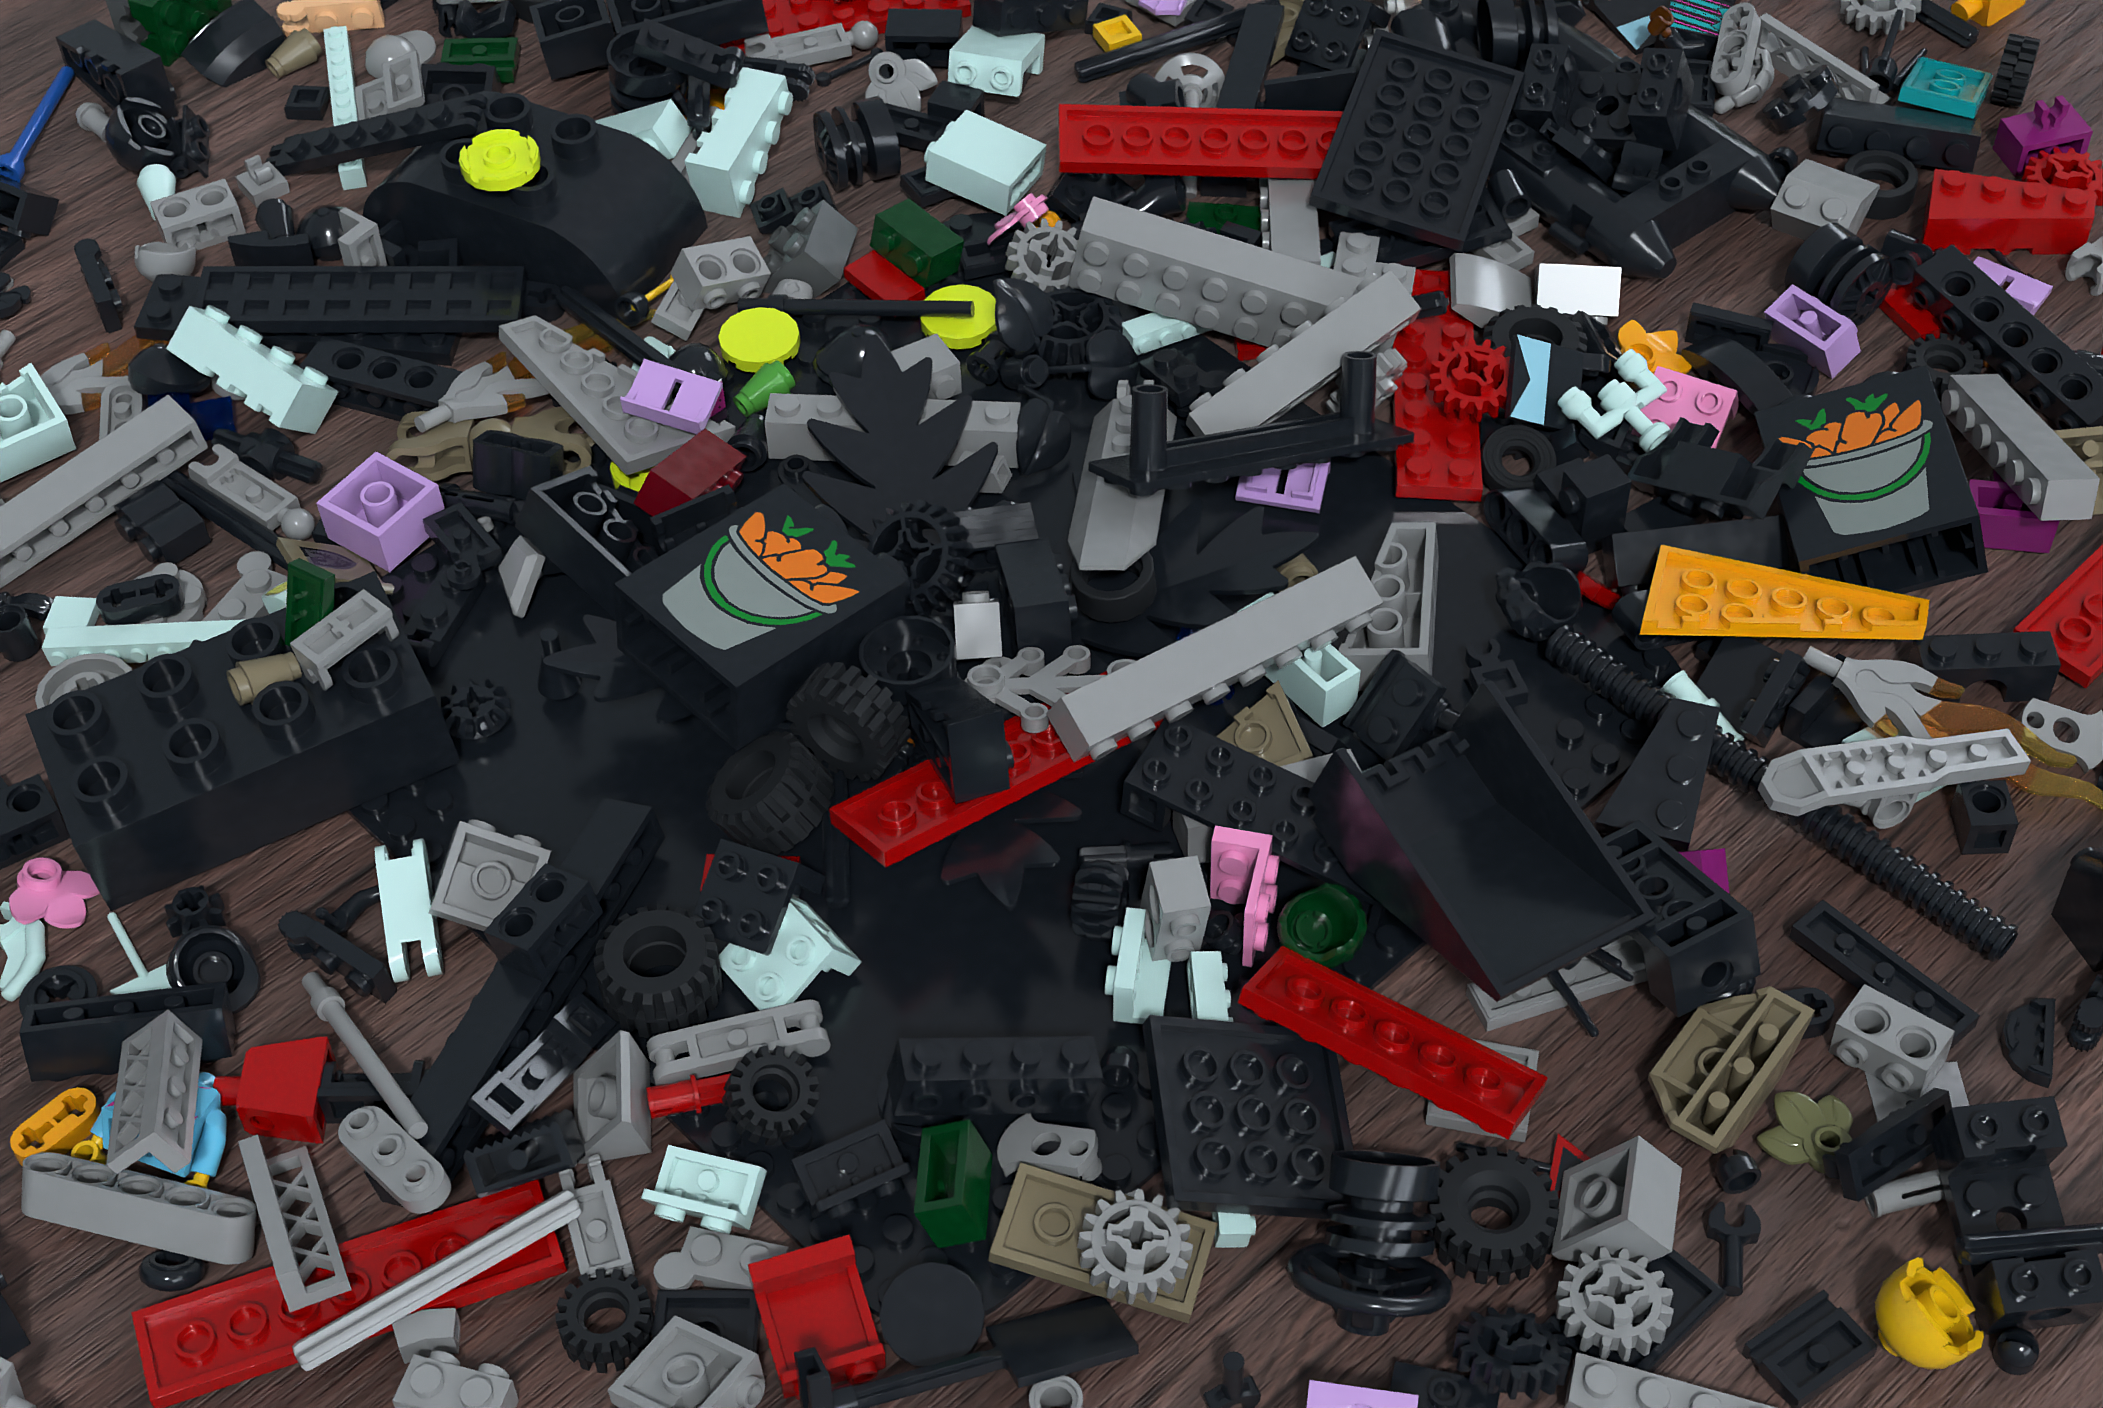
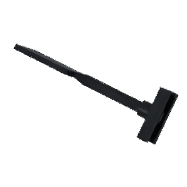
M1353 67L1264 80L1265 101L1259 103L1258 109L1344 111L1356 82V69ZM1126 91L1119 92L1120 105L1131 106L1127 101Z
M1098 1296L986 1327V1336L994 1349L975 1352L854 1387L851 1383L834 1388L831 1387L830 1375L815 1347L794 1352L801 1408H869L979 1377L1000 1369L1008 1370L1017 1387L1021 1388L1139 1354V1346L1108 1300Z

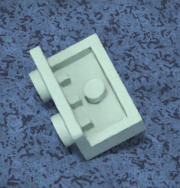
M1127 907L1124 926L1114 927L1111 954L1118 955L1117 966L1108 965L1105 982V995H1113V1021L1143 1024L1149 1015H1164L1171 961L1167 959L1152 961L1145 938L1146 909Z
M668 1145L655 1190L644 1189L641 1199L656 1207L654 1215L667 1220L683 1223L685 1215L702 1218L700 1226L716 1232L730 1234L732 1226L750 1230L767 1170L760 1166Z

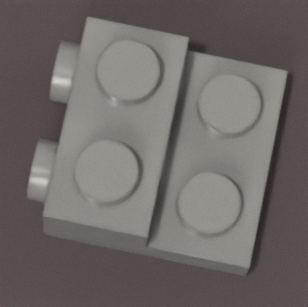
M469 820L468 823L459 821L454 830L428 914L485 931L494 918L522 890L524 885L531 880L545 863H548L551 851L541 848L539 841L528 836L515 835L511 838L496 833L494 826L483 821Z
M675 1315L608 1388V1393L612 1404L620 1408H755L763 1397L765 1378L757 1353Z
M432 1351L429 1358L413 1355L392 1402L395 1408H516L519 1398L513 1380L509 1379V1374L504 1369L493 1364L483 1363L479 1366L478 1371L461 1367L459 1360L449 1353Z

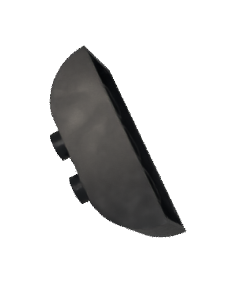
M494 91L477 92L484 95L488 102L485 109H483V115L478 122L479 126L475 134L415 147L368 196L363 208V217L375 222L379 230L394 218L401 221L407 244L417 249L418 241L458 238L464 266H524L526 280L549 283L559 288L569 286L571 289H576L615 319L618 318L614 312V303L619 297L634 291L646 295L658 287L672 270L682 248L692 247L708 228L703 208L691 185L662 153L647 142L630 133L598 124L587 115L566 114L529 102L525 96L520 94H503ZM511 129L519 131L521 137L528 139V136L535 140L540 152V169L533 179L524 185L507 191H486L477 189L465 181L459 165L460 151L464 146L467 149L468 146L472 145V139L477 135L491 130Z

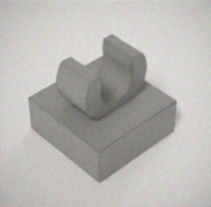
M259 155L245 160L244 163L247 171L236 176L238 188L256 208L265 200L279 198L290 192L285 177L269 161L262 164Z

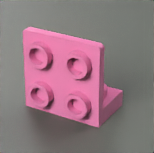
M1657 366L1654 375L1666 386L1667 392L1640 410L1653 424L1665 422L1671 430L1675 428L1680 417L1687 419L1690 423L1703 426L1705 423L1712 424L1720 431L1711 447L1716 449L1727 419L1734 420L1740 405L1737 390ZM1633 428L1631 434L1640 437L1641 435Z
M1215 826L1211 841L1210 898L1223 900L1229 904H1246L1242 966L1252 967L1256 951L1264 952L1269 931V923H1266L1268 913H1273L1278 892V885H1275L1280 857L1272 855L1273 835Z

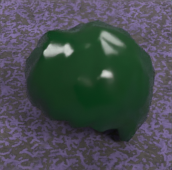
M1326 882L1319 887L1304 891L1289 900L1278 917L1276 929L1280 946L1283 945L1305 958L1332 969L1339 964L1352 960L1355 952L1362 947L1363 939L1367 932V922L1362 904L1354 895L1349 894L1346 888L1339 884Z

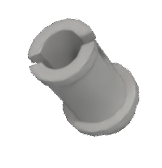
M83 103L76 111L77 123L82 129L92 131L106 143L105 127L110 117L105 114L103 107L98 103Z

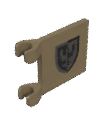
M278 537L276 546L287 564L301 558L335 574V583L349 582L375 571L368 560L343 546ZM379 578L386 595L393 594V584L383 583Z

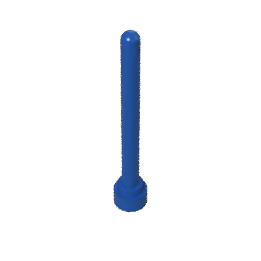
M64 66L60 69L10 153L0 155V175L19 183L25 175V157L74 77V70L71 67Z

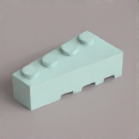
M742 67L739 72L737 85L734 88H729L725 95V109H716L711 117V132H702L698 138L697 147H701L697 154H688L684 162L690 185L704 211L740 218L745 205L752 202L756 179L759 174L765 172L768 151L771 144L775 145L780 135V123L783 116L788 115L792 108L793 95L788 90L786 76Z
M208 305L204 310L189 306L166 349L209 377H214L215 374L219 375L216 381L217 385L228 392L246 398L244 403L257 412L262 411L271 416L269 421L277 427L316 434L339 392L326 384L329 378L312 367L306 366L303 370L295 365L293 362L296 357L280 347L274 345L272 349L260 343L263 337L252 329L240 325L239 329L229 324L230 316L218 308Z
M32 363L19 370L21 376L7 386L3 382L0 383V483L76 450L66 417Z

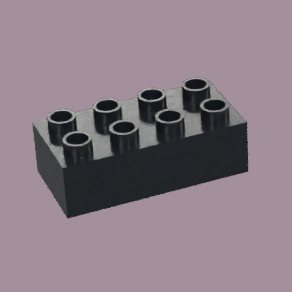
M375 571L349 582L335 583L333 611L364 589L391 609L399 636L390 641L385 631L380 635L376 633L349 655L347 654L327 670L333 685L326 691L321 687L319 680L314 684L309 681L300 666L301 678L294 681H279L268 685L257 694L253 705L247 703L241 706L236 701L226 675V671L236 668V662L285 654L290 651L294 654L292 648L285 645L286 608H283L264 617L246 619L235 625L230 631L174 654L156 656L148 660L142 667L86 690L68 692L57 698L52 704L25 714L73 846L110 911H114L460 762L435 694Z

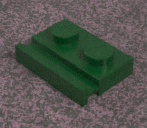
M518 37L445 39L440 62L452 65L482 63L488 66H495L502 83L514 82V72L517 69L520 51Z

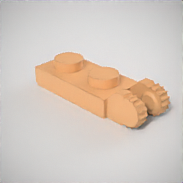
M291 0L290 2H283L276 9L278 18L284 20L282 30L286 37L294 30L299 32L303 28L307 29L310 33L324 32L323 29L334 26H346L347 30L385 28V17L380 0Z

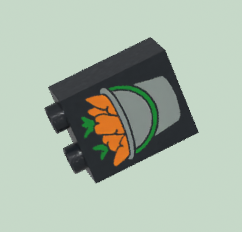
M1927 365L1900 373L1894 371L1876 373L1862 383L1815 396L1807 394L1795 395L1785 399L1778 406L1754 412L1763 451L1772 436L1777 437L1784 443L1798 445L1799 442L1805 443L1814 451L1794 490L1780 487L1775 496L1780 514L1784 517L1785 531L1798 573L1905 594L1988 572L1980 515Z
M783 483L614 583L617 648L731 747L739 751L787 720L788 702L817 667L819 668L822 664L828 662L831 666L835 662L844 663L846 670H849L851 666L860 669L858 659L860 643L866 634L881 622L905 616V600L910 597L911 586L906 572L894 557L884 552L873 555L848 534L844 522L832 508L823 504L813 507Z

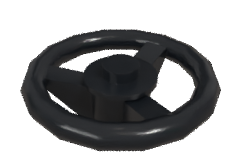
M1325 1242L1308 1244L1295 1250L1285 1267L1287 1275L1295 1288L1317 1301L1333 1306L1337 1313L1336 1323L1340 1328L1364 1336L1386 1334L1389 1331L1390 1323L1396 1317L1432 1314L1447 1306L1453 1292L1452 1281L1443 1269L1422 1257H1404V1259L1400 1260L1372 1259L1357 1256L1353 1252L1330 1247ZM1308 1267H1312L1316 1276L1310 1273ZM1392 1268H1395V1269L1400 1270V1271H1403V1272L1398 1273L1397 1271H1395V1270L1392 1269ZM1428 1287L1431 1288V1290L1423 1293Z

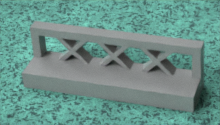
M1765 13L1759 17L1761 27L1757 47L1768 50L1773 68L1789 78L1796 74H1800L1804 78L1816 68L1827 65L1840 85L1835 98L1883 105L1891 104L1892 98L1878 90V83L1769 14Z
M166 1010L122 1042L106 1166L116 1174H119L149 1152L173 1173L178 1172L191 1163L202 1039L169 1010Z
M258 1134L238 1141L275 1273L289 1311L293 1312L352 1290L307 1146L267 1159ZM302 1166V1170L291 1184L273 1179L275 1175ZM295 1200L311 1203L301 1217L286 1213ZM305 1233L321 1236V1239L311 1251L295 1247ZM316 1267L334 1271V1277L305 1287L304 1282Z

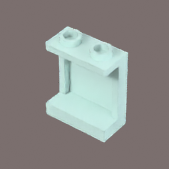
M972 26L949 50L948 82L982 89L988 93L1018 97L1022 93L1023 74L1026 69L1032 64V74H1040L1043 70L1045 34L1028 33L998 36Z

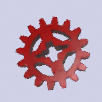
M2058 147L2053 148L2052 154L2041 150L2039 151L2038 158H2029L2028 165L2025 166L2022 182H2037L2043 185L2069 189L2078 188L2084 191L2096 192L2095 206H2103V169H2101L2103 162L2101 160L2090 161V153L2079 154L2075 152L2074 148H2070L2068 153H2062Z
M1469 338L1467 346L1464 347L1457 341L1452 342L1451 353L1441 349L1438 361H1432L1429 377V390L1434 391V403L1444 402V413L1446 414L1453 410H1458L1459 420H1464L1468 414H1474L1475 420L1481 422L1483 413L1487 412L1494 419L1497 418L1499 407L1506 410L1510 356L1505 358L1506 347L1502 345L1494 350L1491 348V340L1486 339L1482 346L1476 345L1474 338Z

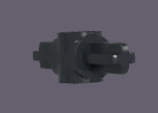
M218 428L213 433L212 447L215 444L223 445L237 454L239 461L269 480L272 478L282 480L286 476L313 484L320 480V474L323 470L321 463L295 454L291 441L278 430L267 428L261 434L251 432L245 436L228 429Z

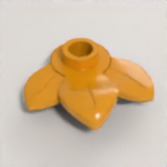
M1630 320L1620 328L1617 340L1622 354L1629 349L1640 353L1647 360L1648 369L1653 374L1657 366L1687 374L1693 366L1682 355L1676 354L1678 348L1677 331L1668 330L1646 333L1644 328L1635 320Z

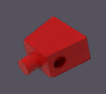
M315 1037L251 1047L246 1052L241 1076H216L213 1088L217 1089L221 1095V1106H236L243 1128L249 1134L309 1143H323L327 1123L317 1099L318 1088H320L325 1062L336 1061L328 1037Z

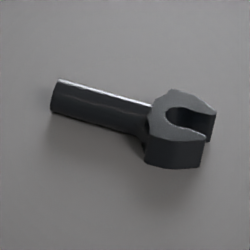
M1720 1201L1709 1214L1706 1225V1237L1722 1244V1288L1727 1291V1296L1736 1297L1743 1293L1744 1246L1758 1242L1761 1232V1221L1752 1206L1746 1205L1741 1226H1730L1724 1218L1726 1213L1725 1204Z
M1232 1351L1223 1357L1222 1384L1203 1394V1401L1207 1408H1230L1241 1403L1243 1408H1255L1260 1402L1261 1394L1253 1377L1248 1376L1244 1378L1245 1361L1240 1353Z

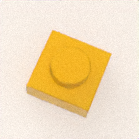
M1126 14L1093 24V37L1105 52L1142 40V33Z

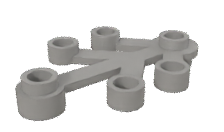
M1073 645L1067 647L1063 651V655L1046 666L1043 650L1037 647H1026L1021 649L1015 658L1000 668L991 664L973 667L969 670L964 681L994 704H998L1020 716L1021 727L1024 731L1040 733L1049 726V718L1046 715L1049 711L1048 708L1040 703H1030L1019 695L1030 694L1044 703L1053 706L1066 693H1071L1106 675L1064 676L1067 673L1083 674L1089 671L1091 667L1090 650L1085 646ZM1120 659L1112 662L1107 668V675L1135 662V660ZM1021 674L1030 676L1027 678H1017Z

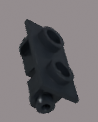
M185 104L182 108V118L176 120L182 129V152L170 162L169 169L178 178H185L197 170L207 178L208 159H210V129L205 119L200 115L196 116Z

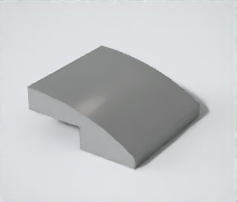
M417 51L382 63L383 77L354 88L358 121L419 107L424 104L425 96L420 59Z
M1454 253L1450 257L1451 309L1478 327L1483 328L1493 316L1499 317L1500 312L1505 309L1514 310L1515 306L1518 305L1532 307L1531 278L1522 272L1498 261L1481 256Z

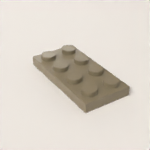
M1020 1162L990 1250L989 1262L1108 1298L1106 1297L1108 1289L1106 1282L1103 1281L1095 1286L1089 1283L1091 1272L1094 1268L1086 1269L1080 1267V1257L1084 1251L1077 1248L1079 1233L1085 1231L1082 1226L1086 1213L1096 1215L1095 1209L1099 1199H1103L1110 1205H1113L1115 1191ZM1125 1195L1127 1200L1134 1199L1132 1196ZM1164 1206L1161 1207V1208H1162L1163 1210H1165V1211H1168V1210H1169V1209H1167V1207H1164ZM1180 1212L1176 1225H1190V1234L1185 1242L1193 1244L1191 1258L1185 1261L1189 1265L1184 1279L1175 1278L1176 1283L1171 1294L1164 1292L1158 1287L1155 1302L1152 1303L1148 1302L1144 1293H1137L1134 1303L1127 1304L1126 1292L1120 1290L1111 1300L1189 1324L1218 1223ZM1131 1243V1248L1139 1250V1244ZM1151 1268V1269H1150L1149 1271H1147L1146 1273L1153 1272V1271L1157 1270L1158 1268Z

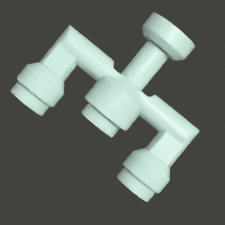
M1629 349L1615 362L1614 367L1625 381L1634 382L1640 388L1638 392L1635 393L1625 382L1619 383L1616 379L1610 381L1597 395L1601 400L1600 406L1607 412L1602 416L1592 407L1591 398L1576 386L1569 389L1559 399L1557 404L1562 408V412L1568 419L1577 420L1596 440L1619 425L1624 418L1641 435L1639 446L1648 453L1659 446L1672 430L1665 422L1653 424L1640 409L1666 393L1667 388L1648 369L1647 360L1640 353Z

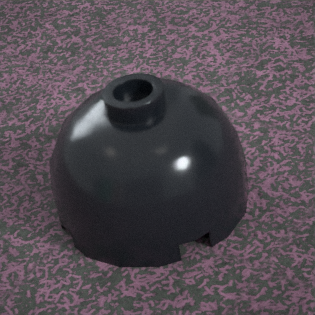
M128 97L120 105L116 106L106 124V145L118 164L131 171L140 173L144 167L151 164H161L168 168L170 162L182 152V129L178 122L172 116L166 120L157 113L161 107L142 98Z

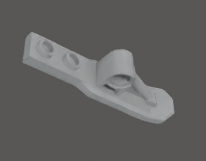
M2009 729L1934 739L1896 736L1800 749L1771 760L1759 784L1758 791L1769 809L1799 816L1824 806L1845 804L1859 807L1862 814L1869 816L1875 827L1886 829L1901 823L1907 818L1921 792L1931 791L1937 786L2023 775L2026 773L2031 760Z

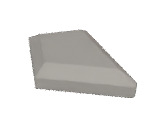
M521 535L513 542L500 564L498 572L513 615L524 618L537 580L543 576L541 570L546 557L530 540Z

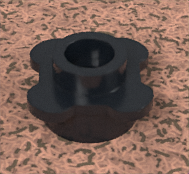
M1221 910L1210 915L1203 941L1206 944L1203 946L1202 951H1221V954L1230 955L1240 952L1243 948L1244 913H1238L1234 917L1229 911Z

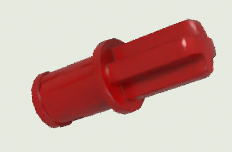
M691 1074L689 1080L646 1087L651 1119L696 1110V1114H701V1107L722 1103V1098L726 1092L723 1089L731 1074L696 1080L695 1074Z

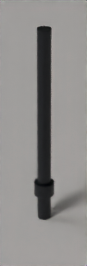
M770 294L768 298H739L737 305L738 312L762 307L774 308L788 315L974 317L975 312L974 301L789 299L786 294Z

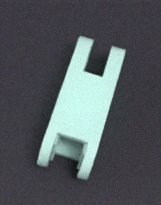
M423 838L413 840L412 856L390 860L385 845L375 847V862L387 953L392 978L395 983L410 981V967L406 942L421 940L422 954L428 977L444 974L437 916L428 914L434 894L429 858Z

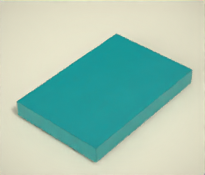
M1919 57L1901 87L1898 101L1974 119L1991 86L1993 75L1989 72Z

